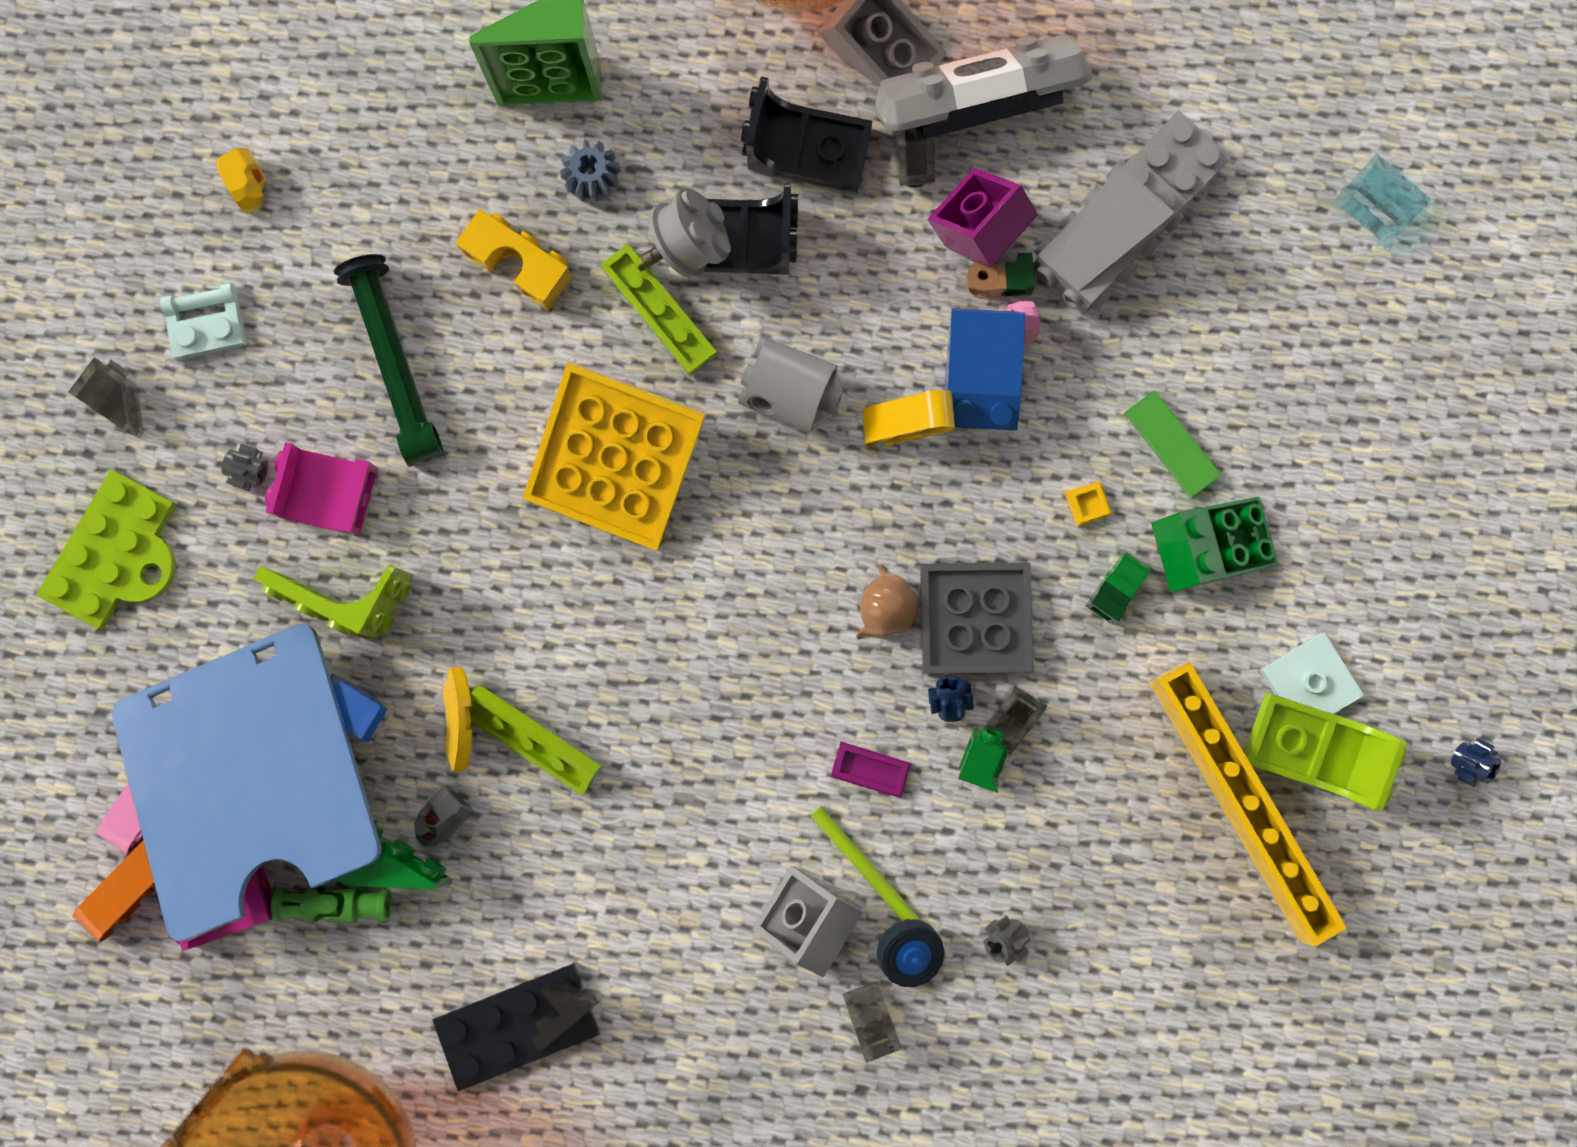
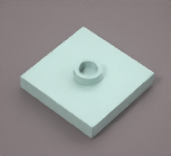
M1325 632L1318 634L1260 669L1275 695L1333 714L1364 696Z

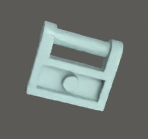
M232 282L221 284L220 289L179 298H175L173 295L160 298V306L166 320L172 358L176 361L247 346L237 291ZM220 303L225 304L226 311L180 321L179 312Z

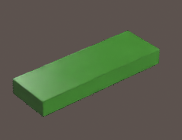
M1155 390L1124 413L1190 498L1221 476Z

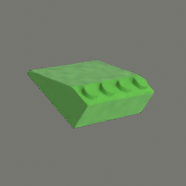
M537 0L469 36V44L497 105L602 101L600 57L584 0Z

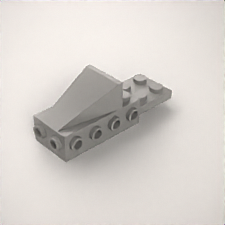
M1178 110L1136 155L1134 154L1126 163L1120 160L1106 176L1108 179L1102 189L1096 185L1082 201L1085 204L1084 208L1078 214L1072 210L1058 226L1062 231L1054 239L1047 236L1034 251L1038 255L1033 264L1037 277L1044 284L1052 286L1057 290L1067 305L1075 310H1079L1083 315L1093 305L1099 309L1113 294L1109 288L1117 280L1120 283H1124L1137 268L1133 263L1138 257L1142 255L1144 258H1147L1161 243L1157 237L1164 230L1171 233L1184 219L1180 212L1226 165L1232 156Z

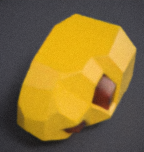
M235 148L217 158V170L239 208L244 213L259 211L263 203L262 198L265 196L263 189L267 179L253 153L248 148Z

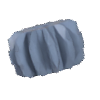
M584 139L582 149L579 150L576 146L571 145L570 151L572 156H562L561 161L565 168L560 170V176L562 180L566 181L564 186L567 192L572 193L576 191V197L580 201L589 193L591 201L596 203L598 192L601 191L604 196L609 197L611 193L608 186H618L619 180L616 174L620 173L621 169L619 163L614 161L616 156L613 150L604 151V145L600 141L591 148L589 141ZM588 167H591L593 171L594 168L596 169L595 173L589 175L588 171L585 173L584 170Z

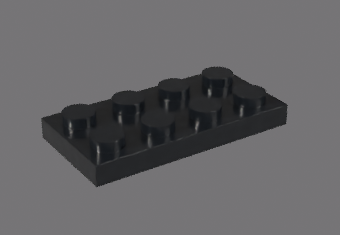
M575 962L432 1019L458 1092L600 1035V1030Z

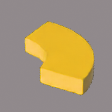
M450 667L442 694L446 711L444 749L452 771L465 772L468 767L472 744L469 707H472L471 696L463 667Z

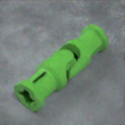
M276 888L271 901L272 920L274 922H282L284 918L304 919L305 922H317L322 919L334 923H356L358 919H379L380 923H388L391 916L392 896L390 889H383L381 893H360L358 889H330L324 891L323 894L317 888H309L306 892H286L284 888Z

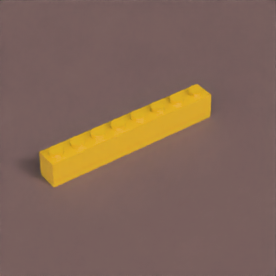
M1192 663L1178 664L1148 681L1298 940L1301 943L1316 947L1347 929Z

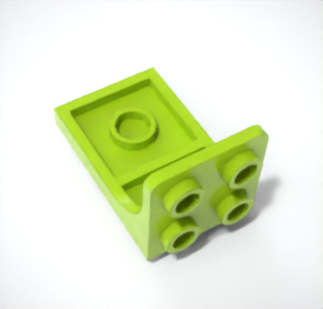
M391 564L385 568L375 588L367 596L347 604H341L285 574L263 566H259L253 577L254 580L264 585L261 590L263 593L293 605L297 602L294 606L296 610L323 621L329 618L327 626L358 638L359 634L378 639L380 633L385 635L393 624L395 616L391 613L397 602H403L412 588V583L409 582L412 575Z
M1265 691L1244 754L1253 767L1322 788L1358 802L1371 810L1381 812L1392 797L1393 782L1398 769L1405 761L1407 743L1404 739L1373 726Z

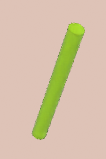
M822 806L810 815L902 921L906 919H920Z

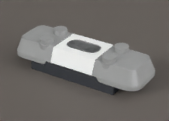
M1058 35L1038 41L1035 36H1023L1015 41L1016 46L935 67L931 62L917 63L912 67V73L881 81L875 101V110L881 123L887 130L902 131L918 127L926 139L1063 104L1062 90L1089 82L1092 79V69L1081 48L1068 35Z

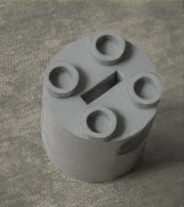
M762 336L755 350L754 356L758 357L755 365L748 364L743 373L741 385H744L738 403L806 431L813 432L816 425L830 417H834L842 398L843 390L837 371L838 365Z

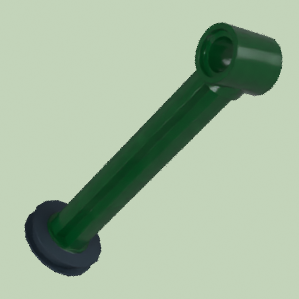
M381 254L361 255L342 262L333 271L334 275L339 276L336 279L337 284L352 286L400 428L399 433L396 434L397 443L408 467L443 456L444 449L436 427L427 420L380 281V277L389 271V266L384 264L386 257Z

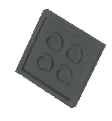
M1030 563L920 565L922 674L1034 672Z

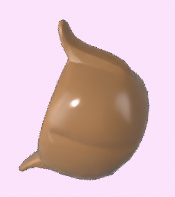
M883 564L879 565L880 577L874 579L865 588L861 598V618L865 626L857 633L856 638L858 640L867 635L887 637L905 632L913 625L917 617L918 599L915 592L908 586L904 578L887 573Z

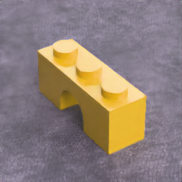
M479 209L455 242L461 254L490 273L503 258L516 257L521 259L523 267L514 281L515 286L520 293L549 311L572 278L567 267L568 261L555 251L551 250L548 254L538 247L539 242L528 233L522 231L519 235L509 228L510 223L499 214L492 212L491 215H488Z

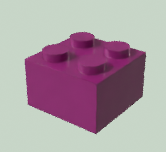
M973 168L927 220L945 247L988 267H992L1033 222L1038 213L1020 184Z

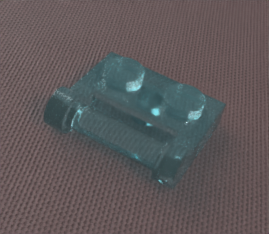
M1376 154L1335 198L1332 204L1339 210L1341 208L1346 210L1379 238L1377 243L1386 249L1429 203L1431 198L1380 155ZM1357 191L1360 192L1395 223L1389 228L1357 201L1353 195Z

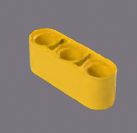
M949 390L927 391L862 409L864 443L867 447H876L875 443H885V446H891L955 430L952 391Z

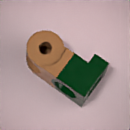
M1032 252L1018 253L1015 263L995 264L992 267L976 261L971 265L967 273L965 283L967 290L971 295L978 298L1031 296L1035 288Z

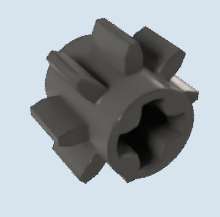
M240 444L239 451L230 449L226 453L221 467L222 474L229 477L227 484L246 491H250L252 484L260 486L267 476L269 467L268 461L261 458L263 451L245 444Z
M1005 915L999 921L995 919L985 927L986 933L990 936L983 943L987 954L993 960L1005 962L1006 966H1009L1014 961L1020 962L1030 953L1025 945L1031 941L1026 926L1019 920L1009 919Z

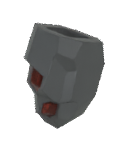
M445 785L418 813L414 824L416 839L423 846H436L449 838L474 810L449 785Z

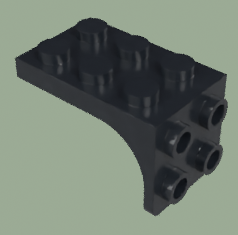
M761 76L759 87L752 86L749 98V108H751L750 121H744L741 134V142H744L742 156L747 157L748 170L858 192L873 121L803 107L785 101L772 92L769 87V78Z
M784 183L783 192L778 196L768 199H707L710 203H716L723 212V224L727 231L731 252L724 261L718 264H706L704 272L789 275V263H796L797 229L790 228H798V194H791V183Z

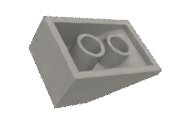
M844 0L817 32L842 60L878 87L881 81L912 73V67L917 63L931 62L935 67L947 54L944 48L901 0Z

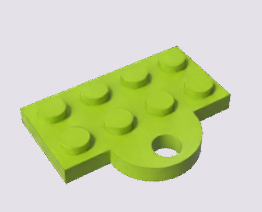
M110 469L40 586L36 596L98 630L104 629L120 600L144 603L158 598L169 588L176 572L174 552L159 534L177 504L123 474ZM158 565L162 571L161 579L158 583L149 585L145 580V572L150 566Z

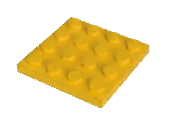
M567 362L522 499L657 551L665 535L707 413L576 363Z

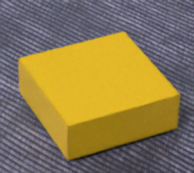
M1101 481L1065 493L1076 527L1113 515Z

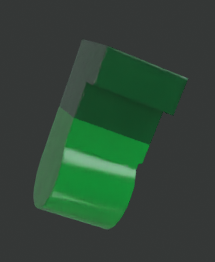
M1125 551L1111 571L1103 578L1085 607L1110 624L1119 622L1127 610L1126 607L1148 575L1150 567Z

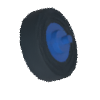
M906 919L892 925L884 932L877 948L880 969L892 983L901 987H916L927 983L940 970L945 955L942 939L934 928L916 919Z

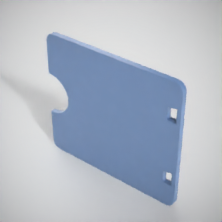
M297 624L125 697L114 705L112 719L166 930L173 940L188 941L244 918L243 903L247 884L253 874L268 862L285 860L293 863L304 873L310 887L316 888L375 863L380 857V840L318 634L314 628L306 624ZM274 646L276 656L260 663L256 653ZM170 690L172 700L156 706L153 697Z

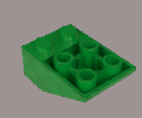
M1260 497L1181 511L1151 522L1170 593L1279 566Z
M377 825L375 827L381 844V854L378 860L367 867L336 879L346 886L429 890L447 885L452 880V878L444 874L447 869L442 864L430 858H427L425 862L413 855L415 849L409 844L398 839L392 843L381 835L384 830Z

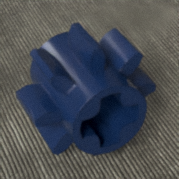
M943 677L936 682V688L928 689L931 714L938 713L939 718L943 721H960L965 717L966 710L974 709L971 685H964L963 680L959 677Z
M1479 738L1476 739L1474 745L1467 742L1461 743L1451 759V765L1457 768L1454 774L1458 775V780L1472 787H1475L1478 781L1486 784L1491 783L1501 767V759L1496 757L1498 752L1494 750L1495 746Z

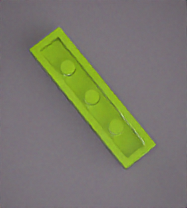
M627 243L600 264V267L690 377L716 357L717 351L649 268L644 271L637 269L643 261Z
M478 685L470 693L472 707H469L472 723L581 796L586 793L601 767L600 764L481 685Z

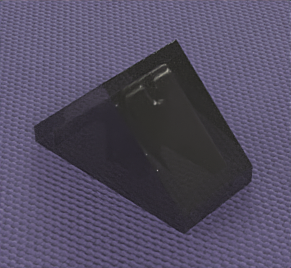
M1017 686L1009 687L985 727L998 730L1004 735V745L1007 746V753L1011 755L1045 712L1047 705Z

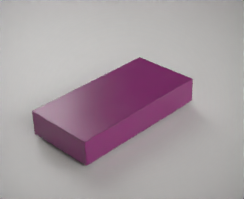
M840 741L830 777L901 798L911 763Z

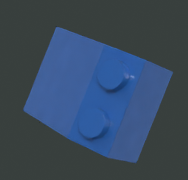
M951 308L944 390L952 391L955 428L1017 431L1022 392L1025 312Z

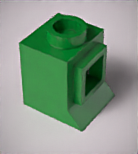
M988 727L983 728V730L973 728L959 765V769H961L958 776L959 780L998 793L997 778L1007 757V746L1004 745V735L1001 732Z

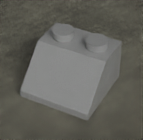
M791 865L752 930L795 964L824 978L863 912Z

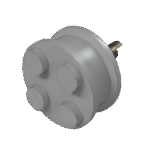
M683 188L675 193L670 204L660 203L653 207L649 213V228L656 246L642 254L643 262L640 263L637 269L644 271L664 258L680 275L687 278H695L704 272L706 264H718L724 261L731 252V246L723 224L724 215L721 208L714 202L710 203L703 195L690 188Z

